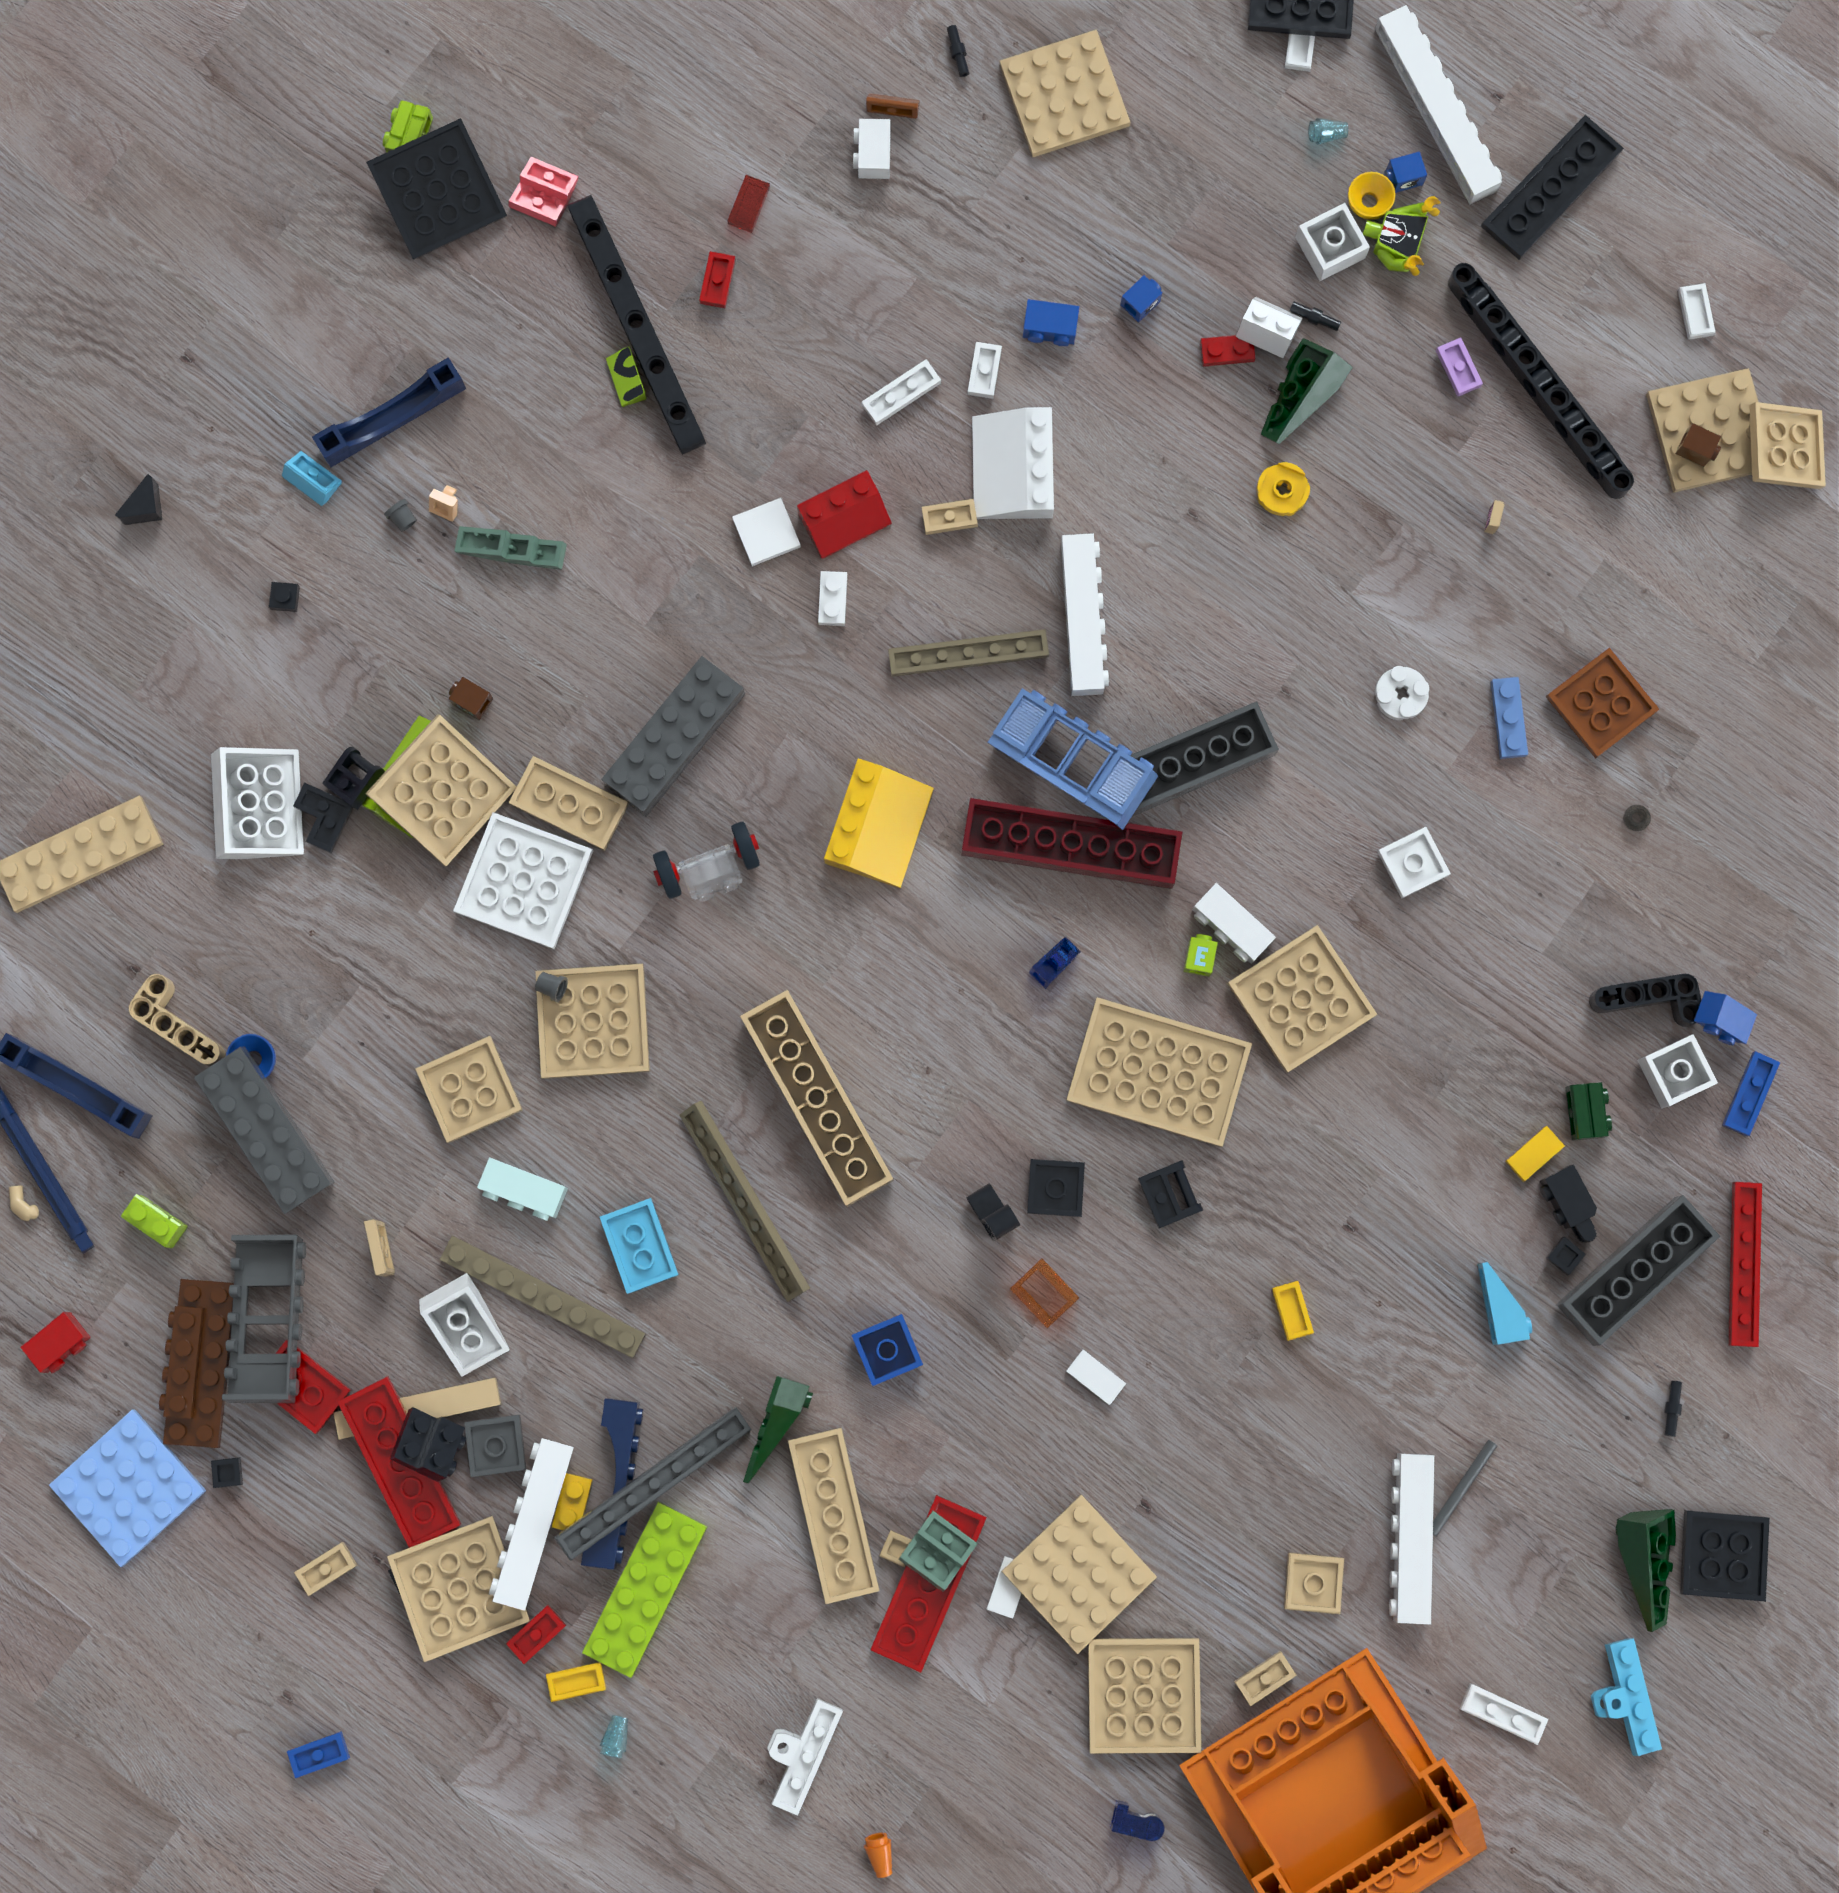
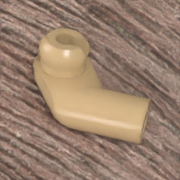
M23 1186L9 1187L10 1208L12 1212L23 1221L36 1219L39 1215V1209L36 1205L29 1206L24 1201Z

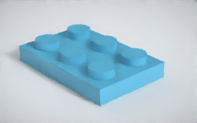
M652 1198L600 1217L627 1294L679 1275Z

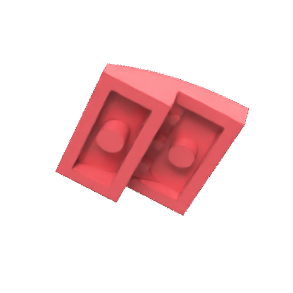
M531 157L520 174V183L509 200V208L556 227L569 203L577 184L578 176Z

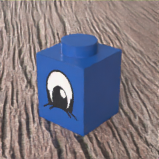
M1420 151L1390 159L1384 171V176L1392 182L1395 193L1424 184L1427 172Z
M1143 275L1122 295L1120 305L1139 323L1160 303L1162 297L1161 287L1155 280H1149Z

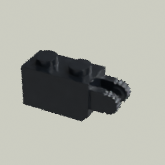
M1574 1164L1540 1180L1542 1185L1540 1187L1541 1194L1547 1202L1550 1201L1555 1209L1553 1216L1560 1226L1563 1225L1565 1229L1571 1228L1579 1241L1584 1243L1593 1241L1597 1237V1233L1590 1218L1595 1216L1597 1207Z

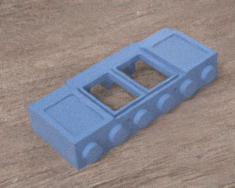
M1022 688L994 730L988 743L996 750L1005 753L1015 762H1019L1037 776H1041L1049 781L1056 788L1071 795L1078 802L1090 807L1100 816L1112 821L1123 830L1158 777L1152 770L1154 765L1142 757L1139 761L1131 757L1133 752L1121 744L1117 747L1110 744L1111 738L1099 730L1094 734L1087 729L1089 725L1080 718L1070 719L1066 716L1067 711L1055 703L1053 706L1048 705L1044 702L1046 698L1037 691L1032 690L1029 693ZM1059 721L1077 732L1079 736L1055 770L1034 755L1055 723ZM1089 740L1110 754L1087 789L1066 777L1065 773L1086 741Z

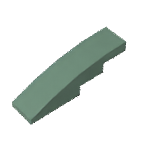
M459 526L454 551L459 554L495 561L562 570L567 544L563 541L538 539L531 535L511 534L507 530Z

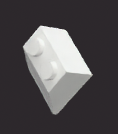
M1255 297L1252 299L1243 317L1236 337L1284 358L1303 318Z

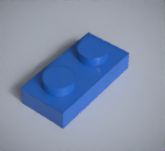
M342 1731L287 1751L295 1778L350 1758Z

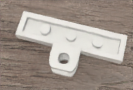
M817 1698L801 1736L784 1729H776L767 1749L774 1760L787 1765V1768L771 1802L772 1805L798 1816L843 1710ZM780 1743H786L783 1749L777 1748Z

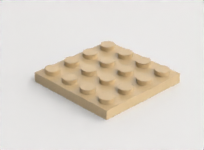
M1097 30L999 61L1000 69L1032 158L1130 126V119Z
M1749 368L1647 392L1646 397L1673 493L1752 475L1749 405L1759 401ZM1692 423L1721 436L1718 443L1721 446V450L1715 461L1710 460L1704 467L1675 454L1686 430Z
M437 714L365 794L440 863L447 866L487 822L492 813H495L514 792L517 786L441 715Z
M1318 925L1227 983L1286 1073L1377 1015Z
M644 964L536 971V981L542 972L557 977L562 975L568 978L566 992L558 1003L551 1001L549 996L537 991L542 1079L650 1072Z
M1082 1495L1072 1502L1001 1571L1076 1654H1079L1157 1578Z
M493 1516L387 1556L424 1662L530 1621L526 1608L524 1611L492 1602L493 1595H489L493 1578L499 1579L502 1568L497 1567L501 1551H505Z
M1199 1638L1093 1639L1088 1644L1089 1752L1201 1753Z

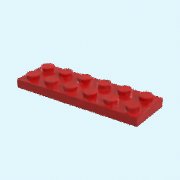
M389 1376L339 1400L337 1403L408 1547L410 1548L434 1539L460 1526L461 1522L440 1481L432 1480L390 1460L407 1413Z
M938 1495L935 1496L927 1515L928 1518L932 1511L936 1512L975 1542H977L987 1518ZM970 1556L944 1592L906 1565L870 1650L921 1673Z

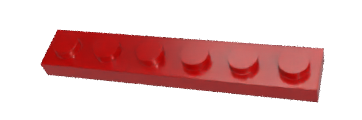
M1732 1182L1728 1346L1759 1347L1762 1183Z

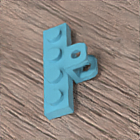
M1634 1638L1606 1644L1605 1648L1615 1686L1605 1687L1592 1693L1591 1700L1595 1715L1597 1717L1613 1719L1623 1717L1633 1756L1661 1750L1662 1747ZM1601 1699L1604 1703V1709L1600 1706Z

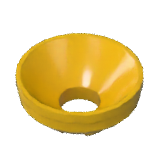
M1365 172L1351 182L1348 189L1349 206L1361 218L1370 220L1381 218L1394 204L1395 188L1392 182L1383 174ZM1372 195L1376 198L1377 204L1374 207H1366L1362 203V197Z

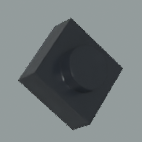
M271 582L270 610L297 612L300 586L294 583Z
M1562 1237L1546 1259L1564 1274L1570 1275L1586 1254L1566 1237Z
M241 1457L211 1461L213 1488L243 1485Z

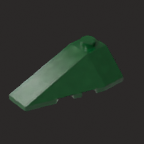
M1303 338L1288 360L1286 369L1289 370L1285 382H1280L1277 389L1280 392L1277 403L1273 404L1270 408L1261 435L1280 444L1340 388L1353 367L1335 352Z

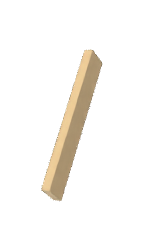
M496 1378L400 1398L406 1413L410 1408L414 1407L435 1418L501 1405ZM342 1411L334 1412L338 1439L353 1437L354 1435Z

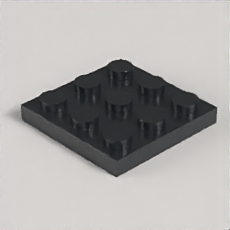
M1684 1510L1680 1594L1766 1602L1770 1518Z

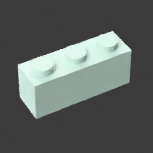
M490 1157L477 1186L478 1189L484 1190L482 1196L494 1201L502 1197L509 1200L507 1206L523 1211L524 1206L534 1210L533 1216L548 1221L549 1216L557 1217L568 1190L565 1186Z

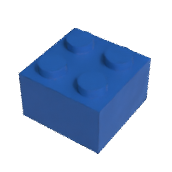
M902 1314L851 1335L872 1386L923 1365Z

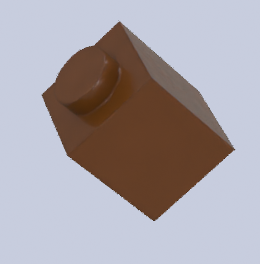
M1692 423L1686 430L1675 454L1704 467L1710 460L1715 461L1721 450V446L1718 445L1721 436Z
M464 677L459 682L456 681L449 691V700L452 705L477 720L481 719L493 700L490 692Z

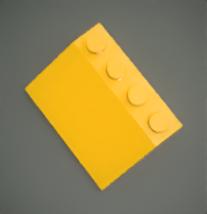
M858 758L824 856L825 864L901 888L934 788L884 766Z

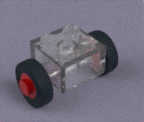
M744 821L731 826L734 835V847L729 844L678 862L677 868L675 863L670 861L666 850L653 854V860L657 868L653 873L658 886L663 885L669 899L682 894L678 873L680 875L683 874L693 901L698 899L699 902H704L714 897L713 893L724 890V893H728L739 888L738 884L743 883L733 856L735 852L743 860L747 870L760 866L755 851L759 849L754 834L749 835Z

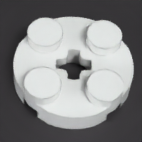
M1396 666L1385 672L1375 687L1379 710L1393 720L1416 717L1424 709L1429 698L1428 683L1419 672L1409 667ZM1405 688L1407 690L1406 693L1409 695L1408 699L1405 697L1401 700L1398 699V693L1395 689Z

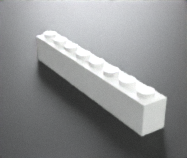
M1407 5L1380 17L1375 30L1469 205L1496 193L1502 183L1501 172L1496 166H1493L1489 159L1490 153L1485 144H1481L1478 138L1475 124L1469 122L1463 102L1457 100L1451 80L1444 76L1439 58L1431 52L1429 39L1425 34L1422 35L1418 28L1416 15L1413 12L1410 13Z

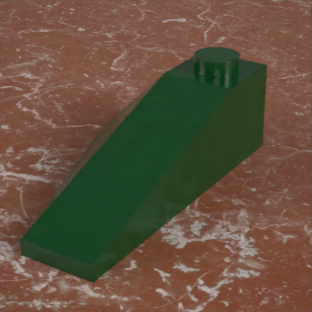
M782 1376L776 1377L765 1410L766 1416L760 1426L757 1437L758 1441L754 1446L743 1482L750 1483L801 1414L803 1407L809 1408L813 1393L809 1392V1385Z
M1673 1509L1630 1512L1618 1518L1616 1524L1618 1547L1647 1631L1654 1632L1667 1624L1670 1589L1666 1586V1580L1669 1572L1673 1570V1563L1668 1561L1670 1545L1675 1546L1676 1543L1675 1510Z

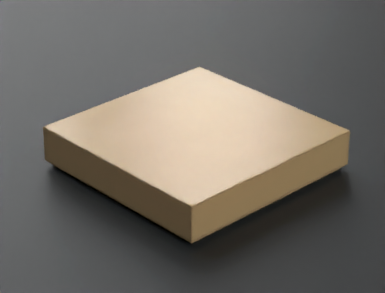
M375 1219L364 1221L375 1275L382 1277L394 1275L395 1270L385 1223Z
M1288 1553L1284 1609L1340 1614L1344 1558Z

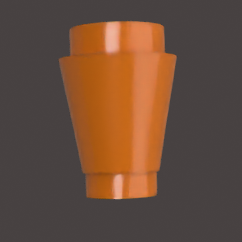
M883 1832L867 1836L864 1849L876 1873V1877L884 1878L890 1876L893 1873L891 1839Z

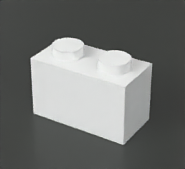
M859 119V128H854V144H859L858 153H853V169H858L859 178H890V119Z

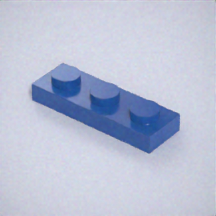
M1756 1051L1752 1052L1722 1126L1746 1137L1750 1136L1780 1065L1779 1061Z

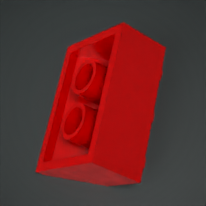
M867 470L797 505L798 515L821 559L892 524L881 495Z

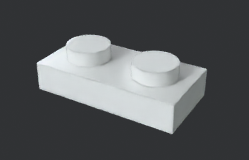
M976 342L968 395L994 398L1002 346Z
M821 571L819 625L845 626L847 572Z

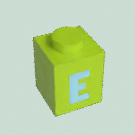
M1196 934V938L1191 937L1188 943L1183 972L1210 977L1213 971L1218 942L1212 941L1211 936Z

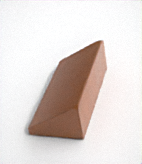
M868 94L866 108L868 112L918 118L919 100L879 94Z

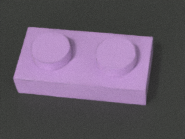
M1462 338L1437 347L1436 353L1457 397L1482 386L1483 382Z

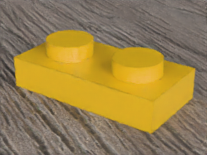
M566 1473L552 1528L565 1530L584 1516L593 1479Z

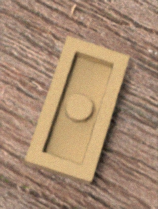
M974 499L922 507L926 535L978 527Z
M341 1542L294 1573L307 1595L310 1596L358 1565L345 1543Z
M1279 1651L1234 1682L1248 1704L1252 1706L1297 1675L1283 1653Z

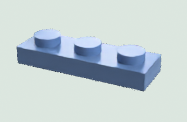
M1519 677L1492 679L1490 683L1500 759L1526 757L1528 755Z

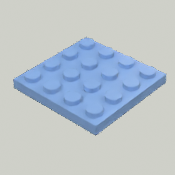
M132 1409L49 1484L52 1490L120 1567L125 1566L206 1492L205 1488L168 1446L163 1444L161 1438L135 1409Z

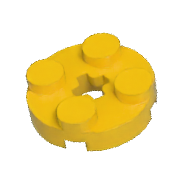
M1281 462L1266 468L1260 475L1256 487L1258 503L1274 515H1294L1305 505L1310 493V485L1305 477L1306 474L1300 467L1288 462ZM1285 483L1290 493L1281 495L1276 486H1282Z

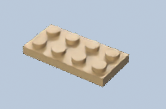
M534 756L530 760L509 801L511 806L604 851L629 805L627 801Z

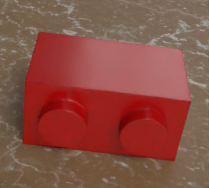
M63 1312L20 1348L40 1373H55L65 1365L63 1360L70 1354L75 1356L87 1346L85 1342L91 1337L71 1312Z

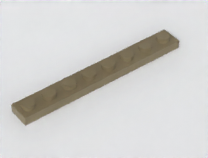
M702 1100L694 1103L679 1116L783 1296L789 1302L810 1289Z
M451 1236L439 1259L631 1358L635 1357L646 1333L455 1236Z

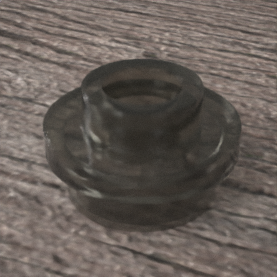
M1632 805L1624 813V824L1632 831H1642L1650 824V812L1642 805ZM1633 814L1640 816V823L1633 821Z

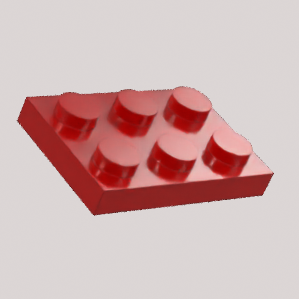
M288 1340L283 1343L275 1354H287ZM297 1347V1351H300L301 1355L300 1367L297 1368L296 1379L299 1380V1394L295 1396V1403L277 1404L314 1434H318L338 1409L339 1405L337 1402L347 1397L352 1390Z

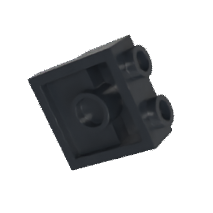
M412 1407L407 1412L390 1460L437 1482L443 1480L447 1476L450 1477L456 1469L457 1462L453 1459L456 1451L459 1452L466 1442V1437L463 1436L465 1428L442 1416L435 1418Z

